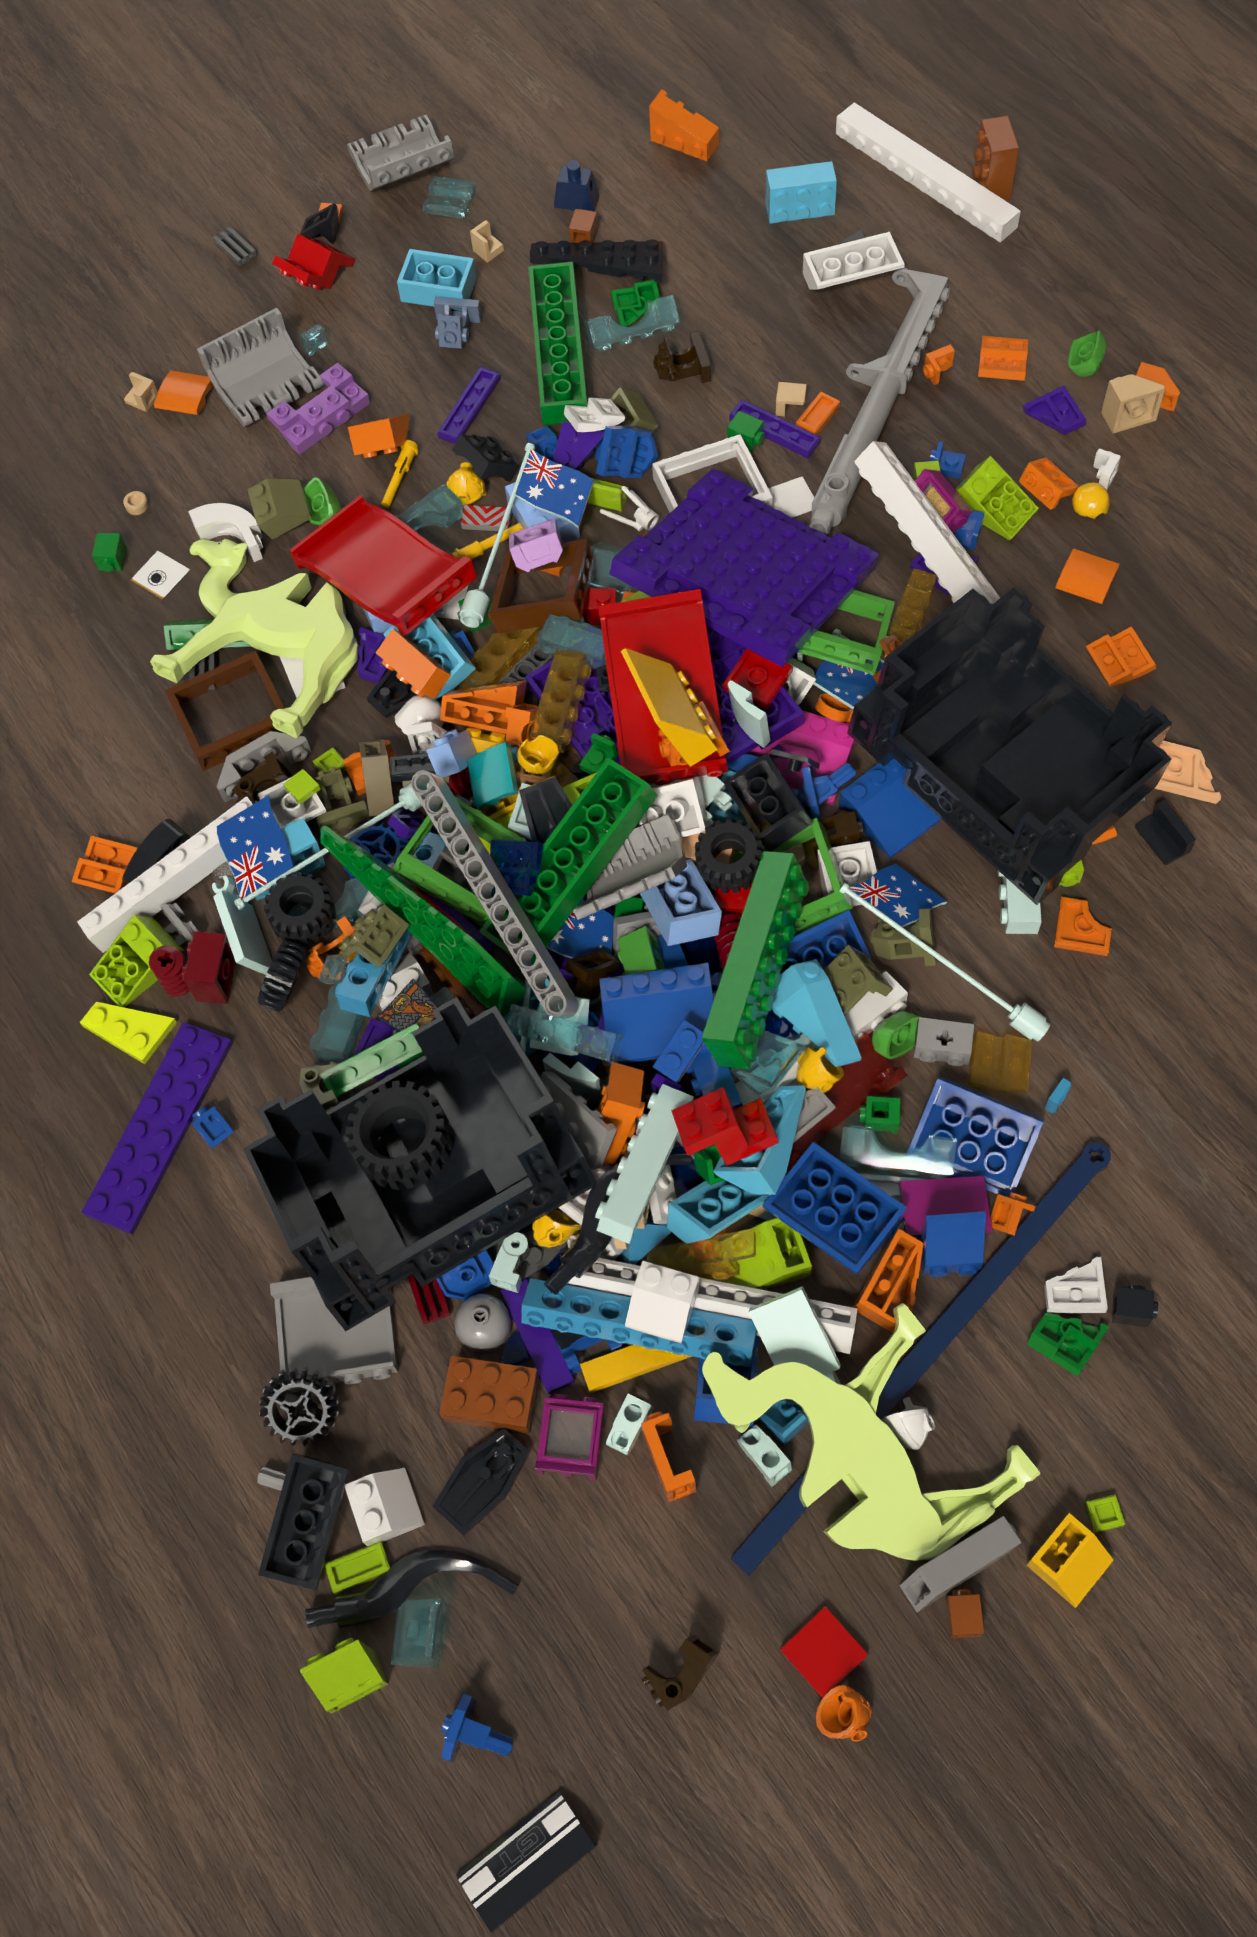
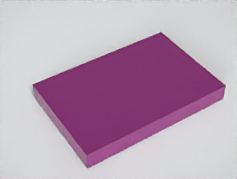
M984 1176L906 1180L899 1182L901 1204L907 1207L903 1219L904 1231L912 1237L920 1238L926 1216L983 1211L986 1214L985 1234L991 1233L992 1227Z

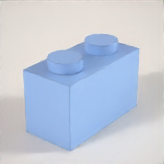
M457 729L444 733L443 737L434 740V745L426 750L436 775L443 778L462 771L468 766L467 761L477 754L467 730L458 733Z

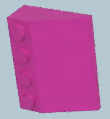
M803 711L805 724L761 750L757 746L746 754L761 757L766 753L769 754L770 750L778 744H788L815 751L820 762L819 769L803 762L801 772L787 770L789 758H772L791 788L803 790V783L805 782L802 768L810 767L813 778L826 775L829 777L843 765L850 763L857 742L847 734L849 724ZM838 793L824 803L834 805Z

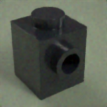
M1130 1285L1127 1288L1118 1287L1113 1294L1112 1323L1148 1327L1153 1318H1157L1158 1301H1154V1291L1145 1290V1287L1140 1285Z

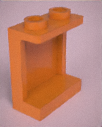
M656 1412L645 1418L646 1421L641 1423L643 1436L668 1503L695 1493L696 1482L692 1471L688 1470L674 1476L659 1438L660 1435L673 1430L670 1414L666 1413L663 1415L662 1412Z

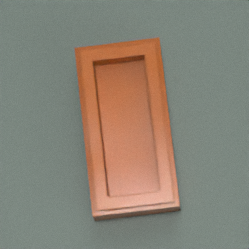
M820 392L797 420L796 426L818 435L840 407V401Z

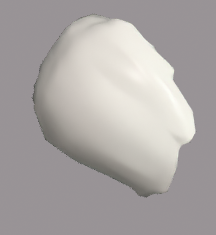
M418 695L413 696L394 717L396 725L406 735V726L412 725L415 722H433L439 727H442L444 721L440 720V702L438 699L434 700L426 695L423 698Z

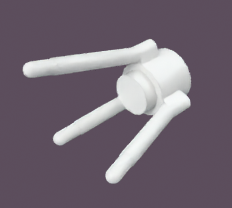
M622 486L621 489L639 507L634 514L636 522L610 511L600 510L601 514L630 525L639 532L643 528L647 531L651 530L659 520V515L651 510L633 490L629 491L625 486Z

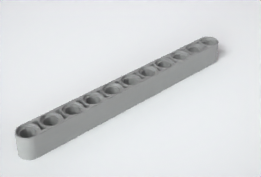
M425 770L416 772L411 780L413 791L548 1015L554 1017L570 1018L574 1016L578 1010L577 998L445 780L441 776ZM443 801V806H442V808L439 810V806H440L441 802ZM456 822V828H455V830L452 832V827H453L454 823ZM469 844V850L465 853V848ZM482 865V872L478 875L479 867ZM495 887L496 892L495 895L492 897L491 892L492 889ZM508 909V910H509V916H508V918L505 920L504 915H505L506 910ZM522 931V940L518 942V935ZM535 954V955H536V961H535V963L532 965V963H531V958H532V956ZM549 976L550 983L549 986L546 988L545 980ZM563 999L564 1006L563 1009L560 1011L558 1008V1004L560 1000Z

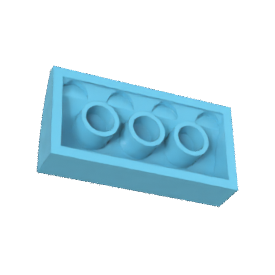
M434 614L406 635L451 674L435 699L455 688L476 669ZM391 625L383 635L386 638L392 628L397 631L398 628Z

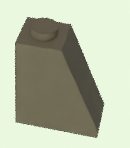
M384 740L359 743L369 817H376L394 806L388 755Z

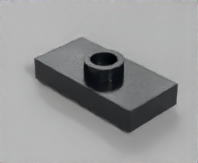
M427 753L390 757L391 782L411 781L413 775L420 770L436 774Z

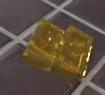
M977 1031L973 1034L968 1085L997 1091L1026 1093L1029 1087L1032 1040L1009 1034L1002 1038Z

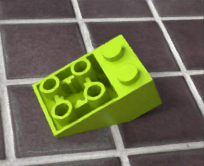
M991 456L978 464L955 489L972 510L984 513L983 525L1008 540H1011L1039 509Z
M134 914L89 975L119 1007L125 1008L158 981L149 966V956L155 949L167 945L178 948L182 954L184 950L153 917Z
M778 1218L759 1224L718 1244L714 1251V1258L722 1282L767 1290L811 1276L812 1265L801 1234Z
M349 1638L335 1646V1652L327 1656L324 1653L313 1656L306 1661L307 1666L300 1669L302 1676L327 1712L334 1713L388 1685L374 1649L359 1639L354 1641L353 1638Z

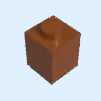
M575 209L569 226L570 243H579L584 240L594 242L598 230L597 212Z
M968 1589L952 1591L953 1596H948L945 1600L950 1639L981 1637L984 1634L980 1594L971 1595V1590Z

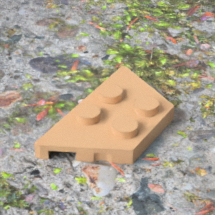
M1162 741L1160 748L1172 760L1154 789L1217 804L1221 800V794L1214 791L1210 782L1213 777L1205 765V759L1201 750Z

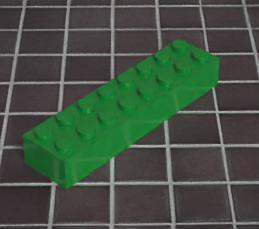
M573 262L528 266L543 426L562 424L563 421L569 422L564 415L565 405L587 407Z
M610 758L606 759L511 888L512 893L545 947L554 938L658 796L647 782ZM508 909L506 910L505 915H504L505 920H506V919L508 918V916H509V910H508ZM489 918L479 932L512 956ZM522 931L518 935V942L522 940ZM534 954V955L532 956V958H531V963H532V965H533V964L535 963V961H536V955H535V954Z
M767 851L762 853L702 1035L704 1043L718 1066L750 1070L752 1060L757 1057V1044L760 1035L764 1034L765 1019L773 1005V993L775 988L779 986L780 971L782 965L787 961L789 942L794 939L795 923L801 916V904L809 890V883L805 879L801 865L798 864L794 853Z

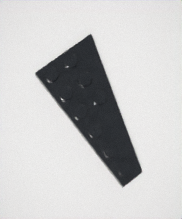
M654 239L642 242L626 240L624 242H613L611 240L591 242L584 240L579 243H569L568 241L547 243L539 241L531 243L530 263L544 265L573 262L575 270L578 269V266L588 267V272L620 277L628 273L633 274L635 279L643 280L644 276L654 277V282L662 283L664 248L663 241Z

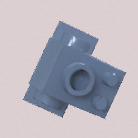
M435 297L434 308L436 319L438 320L435 338L439 340V347L461 349L464 343L469 340V322L481 323L480 301ZM451 308L462 309V312L451 311Z

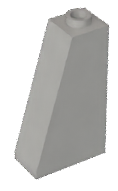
M1003 1516L918 1568L900 1585V1588L916 1613H918L1014 1550L1021 1544L1018 1533L1014 1526L1008 1523Z

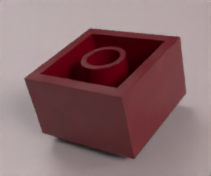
M194 931L193 939L189 941L187 946L189 957L187 965H184L182 968V980L186 983L196 1002L227 1004L236 966L226 934Z

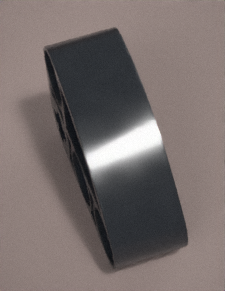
M172 819L162 821L137 848L124 872L123 882L126 885L132 882L190 839V836Z

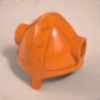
M846 1685L837 1686L831 1689L819 1703L815 1716L816 1724L820 1732L829 1738H851L852 1741H861L868 1735L866 1728L870 1723L872 1710L868 1700L854 1689Z

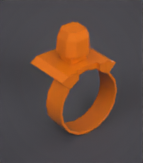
M827 693L819 696L815 705L819 713L834 721L850 724L853 709Z

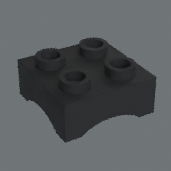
M460 434L452 449L456 455L465 457L472 464L475 474L480 479L500 476L505 481L511 482L520 467L513 460V455L503 450L499 446V442L491 436L479 437L475 434L471 436Z

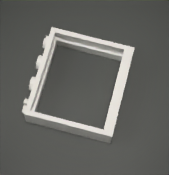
M740 434L652 463L653 479L669 512L673 511L678 505L666 480L737 457L751 487L754 489L756 495L752 497L761 500L770 507L773 506V497Z

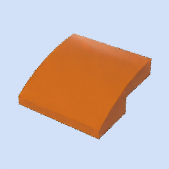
M982 336L978 377L1025 381L1028 339Z
M170 370L159 388L154 408L198 415L206 405L205 396L212 389L213 384L208 376Z
M1073 548L1055 588L1102 604L1120 564Z
M1132 626L1111 638L1107 634L1086 646L1087 651L1109 687L1131 681L1156 669L1155 662Z
M91 836L84 859L79 858L72 882L114 894L126 886L122 878L137 847Z

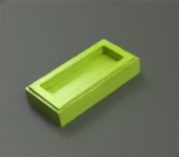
M381 1541L324 1564L334 1594L382 1576L390 1569V1564Z

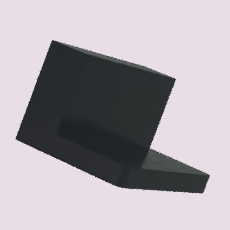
M1165 800L1156 804L1151 816L1138 822L1135 826V829L1164 865H1168L1190 853L1196 841V838Z

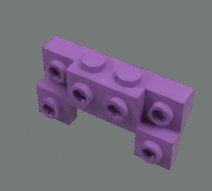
M336 363L320 375L322 382L328 388L295 411L288 403L283 401L266 413L268 420L281 432L289 445L299 455L370 404L368 394L353 381L352 375L339 363Z

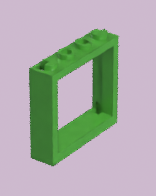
M855 590L838 608L881 622L875 647L816 631L798 653L875 675L883 650L879 641L886 638L895 602ZM866 659L872 660V664L865 663Z
M455 797L477 835L518 860L505 880L509 888H511L529 861L535 846L527 842L525 838L509 831L504 825L491 820L480 810L474 809L462 802L459 797ZM443 801L441 802V804H440V806H439V810H440V809L442 808V806H443ZM427 816L397 858L393 872L483 927L489 916L477 896L413 857L434 826L430 817Z
M817 818L811 819L813 824L771 851L783 852L815 838L834 891L832 894L802 906L801 916L795 923V933L853 908L848 894L839 892L844 885V881L826 830ZM740 851L735 852L732 863L740 860L744 853Z

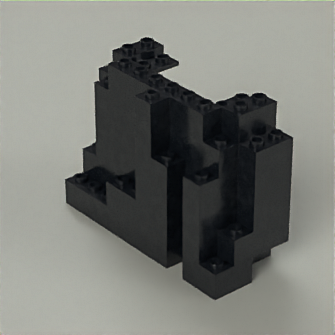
M972 588L885 657L877 688L854 705L847 734L881 765L885 766L893 759L900 763L907 770L902 784L1034 904L1038 905L1059 886L1064 874L1086 856L1092 843L1158 785L1172 760L1160 748L1172 722L1164 713L1159 712L1153 706L1144 711L1137 702L1132 701L1125 694L1121 697L1113 713L1108 707H1105L1095 699L1089 691L1074 681L1071 675L1066 674L1051 658L1046 657L1037 649L1045 626L1037 617L1029 613L1033 604L1025 595L1012 588L994 604H991L985 596L980 595Z
M457 997L443 1003L432 1011L436 1017L435 1020L422 1025L419 1029L412 1032L424 1053L423 1057L412 1061L395 1073L387 1075L384 1079L361 1090L349 1099L338 1103L328 1111H325L312 1090L297 1096L288 1103L281 1096L257 1110L268 1135L257 1139L249 1146L243 1148L291 1252L311 1276L326 1308L345 1332L396 1303L390 1290L391 1286L414 1274L422 1287L588 1191L596 1182L583 1153L570 1134L553 1098L496 1006L481 1012L470 1020ZM392 1081H400L403 1087H406L407 1081L414 1082L418 1089L421 1085L427 1088L430 1095L433 1093L438 1099L453 1130V1136H450L453 1142L452 1150L445 1149L449 1156L447 1163L445 1164L440 1161L438 1166L441 1171L436 1176L431 1171L426 1175L429 1181L422 1184L417 1179L414 1181L415 1187L407 1189L404 1183H400V1190L392 1189L388 1182L385 1187L377 1184L375 1179L373 1181L370 1180L353 1157L346 1142L349 1140L345 1134L346 1127H352L347 1119L350 1113L357 1114L354 1107L356 1102L359 1100L364 1104L367 1101L364 1094L369 1090L372 1091L373 1095L380 1092L378 1085L385 1083L388 1089L392 1088ZM403 1118L394 1121L381 1133L378 1140V1153L388 1158L407 1156L415 1151L423 1142L426 1125L422 1121L413 1118Z

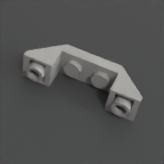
M270 731L226 757L217 784V789L223 801L227 802L237 798L232 789L241 779L240 774L250 771L254 766L265 761L264 756L271 752L277 754L281 751L290 765L304 760L312 753L305 736L294 738L285 733Z

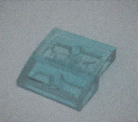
M434 176L428 186L429 195L422 205L423 213L465 219L473 200L476 182Z

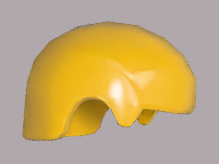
M1086 483L1076 489L1072 498V505L1074 511L1080 516H1088L1095 519L1101 513L1107 514L1110 506V497L1106 488L1099 483Z
M538 735L533 741L526 739L517 751L519 764L531 774H545L549 772L559 756L558 745L552 739L543 735Z

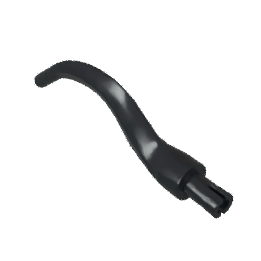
M670 1154L665 1165H690L691 1155ZM619 1164L606 1171L591 1188L585 1204L580 1235L560 1258L562 1265L544 1282L545 1287L552 1294L557 1295L574 1276L581 1278L602 1255L611 1241V1236L597 1231L600 1219L595 1218L600 1203L602 1201L607 1203L610 1197L606 1195L611 1180H618L620 1174L617 1173Z
M449 1550L415 1552L393 1564L388 1571L365 1591L335 1597L334 1604L305 1609L306 1623L308 1628L338 1623L339 1628L374 1621L398 1609L424 1578L443 1571H466L479 1574L511 1595L516 1592L519 1584L487 1563L464 1553Z

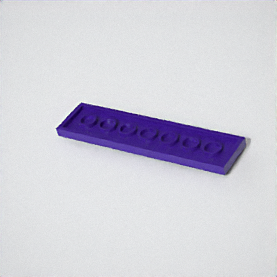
M182 1023L81 1212L84 1216L131 1235L134 1234L194 1119L192 1115L201 1106L233 1044L230 1039L188 1023Z

